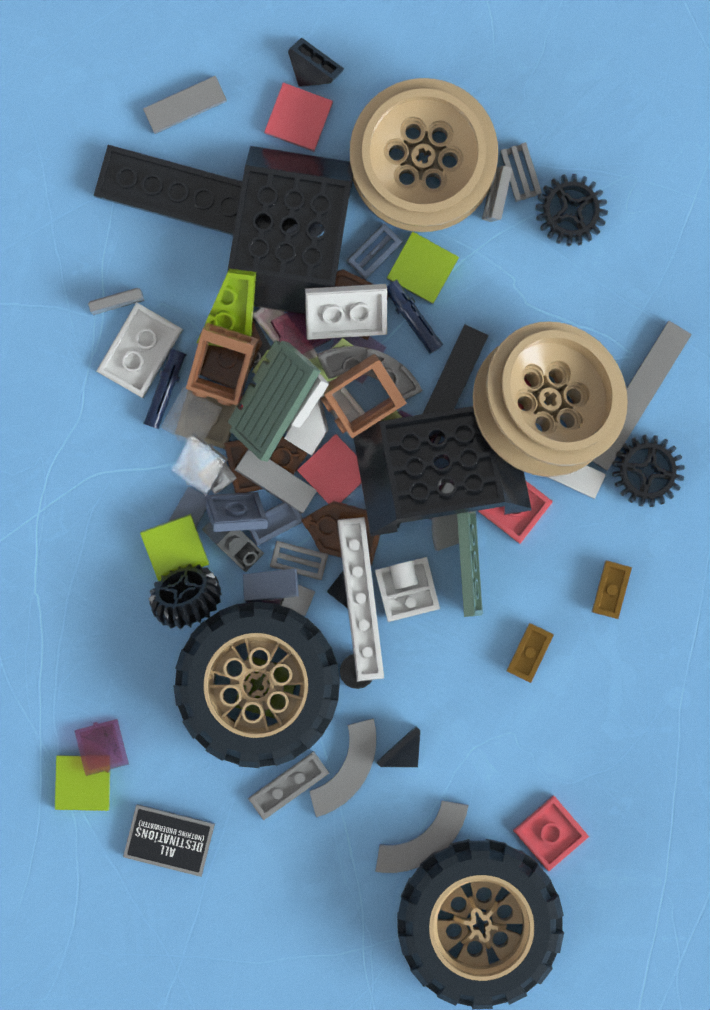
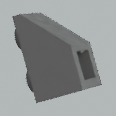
M211 522L202 529L245 572L264 554L241 530L214 532Z

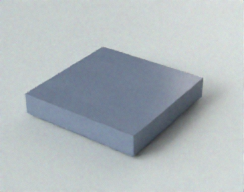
M258 492L205 496V506L214 532L267 529L268 520Z

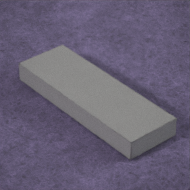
M213 76L147 106L143 110L154 134H157L225 103L227 99L216 76Z
M247 449L235 468V471L301 514L304 513L317 492L316 489L270 459L268 462L259 460L249 449Z
M313 751L248 799L261 818L265 820L327 776L329 771Z

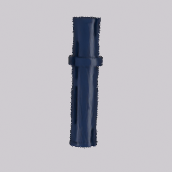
M396 279L387 286V295L396 306V312L398 314L401 313L403 318H405L428 353H433L443 343L415 306L413 297L410 299L398 280Z
M170 349L163 371L160 370L159 376L161 378L143 424L156 429L160 428L159 426L175 383L180 380L178 375L187 354Z

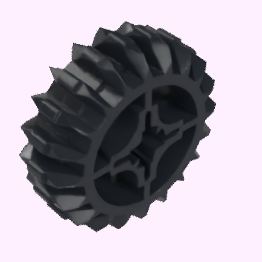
M565 174L561 176V184L555 178L552 179L551 184L554 189L545 185L543 191L548 196L539 194L537 199L544 204H538L535 207V210L543 212L537 215L536 220L546 221L540 226L541 231L550 228L551 231L548 233L547 238H552L554 234L558 235L556 239L557 244H560L563 238H567L566 246L569 247L572 244V238H575L578 246L582 245V236L586 241L590 242L592 240L590 232L598 235L600 230L596 225L604 226L606 223L599 216H606L608 214V210L600 209V207L607 204V200H598L603 191L600 189L594 193L593 189L596 183L593 181L589 187L585 185L587 181L586 176L582 177L581 182H576V174H572L571 182H568ZM575 190L581 192L586 197L574 199L565 191ZM557 195L560 199L561 210L552 217L550 203L553 197ZM591 203L593 216L591 222L586 226L583 222L582 210ZM568 205H571V208L573 205L579 206L575 216H572V213L570 215L567 213L563 215ZM569 221L579 230H566L557 224Z
M643 435L641 438L642 444H640L638 439L634 437L631 439L633 448L629 444L624 443L623 449L627 453L624 454L620 451L616 453V456L622 459V461H614L612 463V466L620 468V471L612 472V477L620 476L621 481L614 483V486L624 485L625 489L620 492V495L624 496L630 492L631 496L628 502L633 503L636 497H638V506L640 507L644 505L645 499H648L649 507H654V498L662 505L665 503L664 494L669 499L674 497L670 488L679 491L681 488L674 481L684 480V476L676 473L677 471L684 470L685 466H676L675 461L682 459V456L677 455L673 457L671 455L676 450L675 446L670 447L668 450L665 449L668 444L667 439H664L658 445V436L654 435L651 443H649L647 435ZM648 449V454L642 464L628 463L635 452ZM656 452L665 458L669 471L657 465ZM650 463L651 469L654 468L656 474L650 475L647 479L644 476L645 473L642 474L640 468H645ZM627 471L638 475L640 491L630 483ZM654 478L668 479L661 490L655 493H648Z
M189 564L186 568L179 566L176 571L170 570V574L167 576L161 575V581L155 582V588L150 590L151 596L149 598L151 611L163 626L168 625L170 629L177 626L179 629H182L185 625L191 628L193 623H201V619L204 617L210 618V612L216 611V605L221 602L220 596L222 593L217 577L214 576L208 567L202 568L199 564L193 568Z

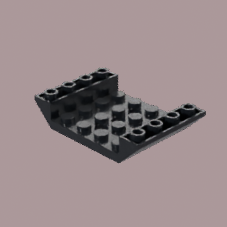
M250 146L244 169L228 270L230 268L256 272L254 307L306 315L305 289L335 287L350 190L353 182L350 161ZM260 216H267L270 218L271 224L266 229H260L255 224L256 219ZM287 220H293L298 225L297 230L293 233H286L282 229L283 223ZM314 224H319L324 228V233L320 237H313L309 233V228Z
M473 406L379 421L354 437L371 536L397 532L398 523L503 507L504 515L531 511L524 471L507 463L487 443L478 426ZM434 434H440L445 438L440 444H434L429 439ZM444 458L448 460L449 465L446 468L440 469L434 465V462L437 459ZM443 483H450L454 489L450 493H443L439 490V486Z

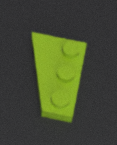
M229 268L205 325L210 323L247 336L252 335L256 272ZM209 342V344H208V345H212V346H219V345H216V344H213V343H210V342Z

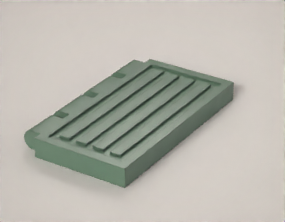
M277 340L274 341L266 355L270 362L263 361L253 377L256 385L250 383L239 401L243 407L237 406L228 420V423L232 426L230 432L259 460L268 462L321 372L289 342H279Z

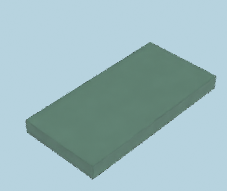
M476 511L457 514L464 617L480 616L483 614Z

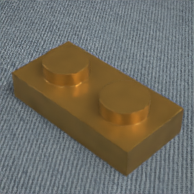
M605 560L592 613L619 619L632 567Z
M529 623L506 671L531 683L554 634Z

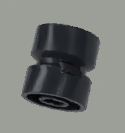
M350 654L343 660L340 667V675L347 686L360 689L371 683L372 680L357 682L353 654Z

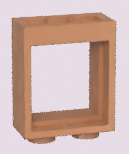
M207 323L201 332L186 389L192 391V394L198 397L206 398L209 396L218 399L217 401L220 404L226 406L237 405L242 398L259 339ZM209 342L245 354L236 389L199 378Z
M375 353L329 382L324 392L325 396L320 398L328 412L334 410L339 417L334 421L342 434L348 432L351 438H354L407 404ZM372 369L389 398L352 422H349L332 394Z

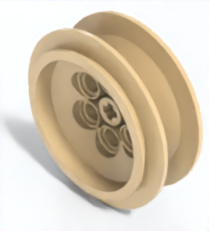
M417 78L405 80L378 93L360 113L350 141V164L353 182L365 205L386 223L413 232L443 230L460 223L470 216L488 194L498 163L496 132L483 106L462 88L438 79ZM409 128H416L421 135L417 139H410L406 136L405 132ZM438 131L443 132L447 139L442 143H437L433 140L432 135ZM393 149H400L403 151L404 157L400 160H393L389 153ZM419 153H424V156L429 155L427 163L423 164L422 160L417 161ZM446 156H452L456 159L457 164L452 168H448L443 165L442 159ZM404 173H409L414 177V182L410 185H404L400 182L399 177ZM429 177H436L440 180L441 185L438 188L432 189L426 185V180Z
M538 322L516 330L486 357L475 378L473 408L481 433L491 448L502 459L515 468L533 475L556 477L571 474L582 469L611 447L618 438L626 420L627 390L618 364L610 352L597 339L569 324ZM549 376L553 377L555 383L551 382ZM524 379L530 382L531 387L525 383ZM566 396L572 399L573 404L567 400ZM518 403L523 405L524 411L519 408ZM560 420L565 422L566 427L560 423ZM535 423L541 426L542 431L538 430Z

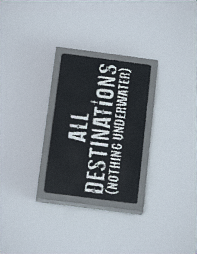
M136 804L123 857L202 877L215 823Z

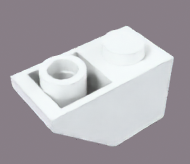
M321 399L318 400L300 428L291 424L286 430L288 433L284 438L310 455L315 453L329 430Z

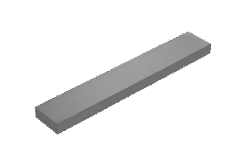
M671 321L667 322L626 388L628 400L627 414L618 438L608 450L592 461L593 463L608 471L616 458V453L623 447V444L628 439L692 334Z

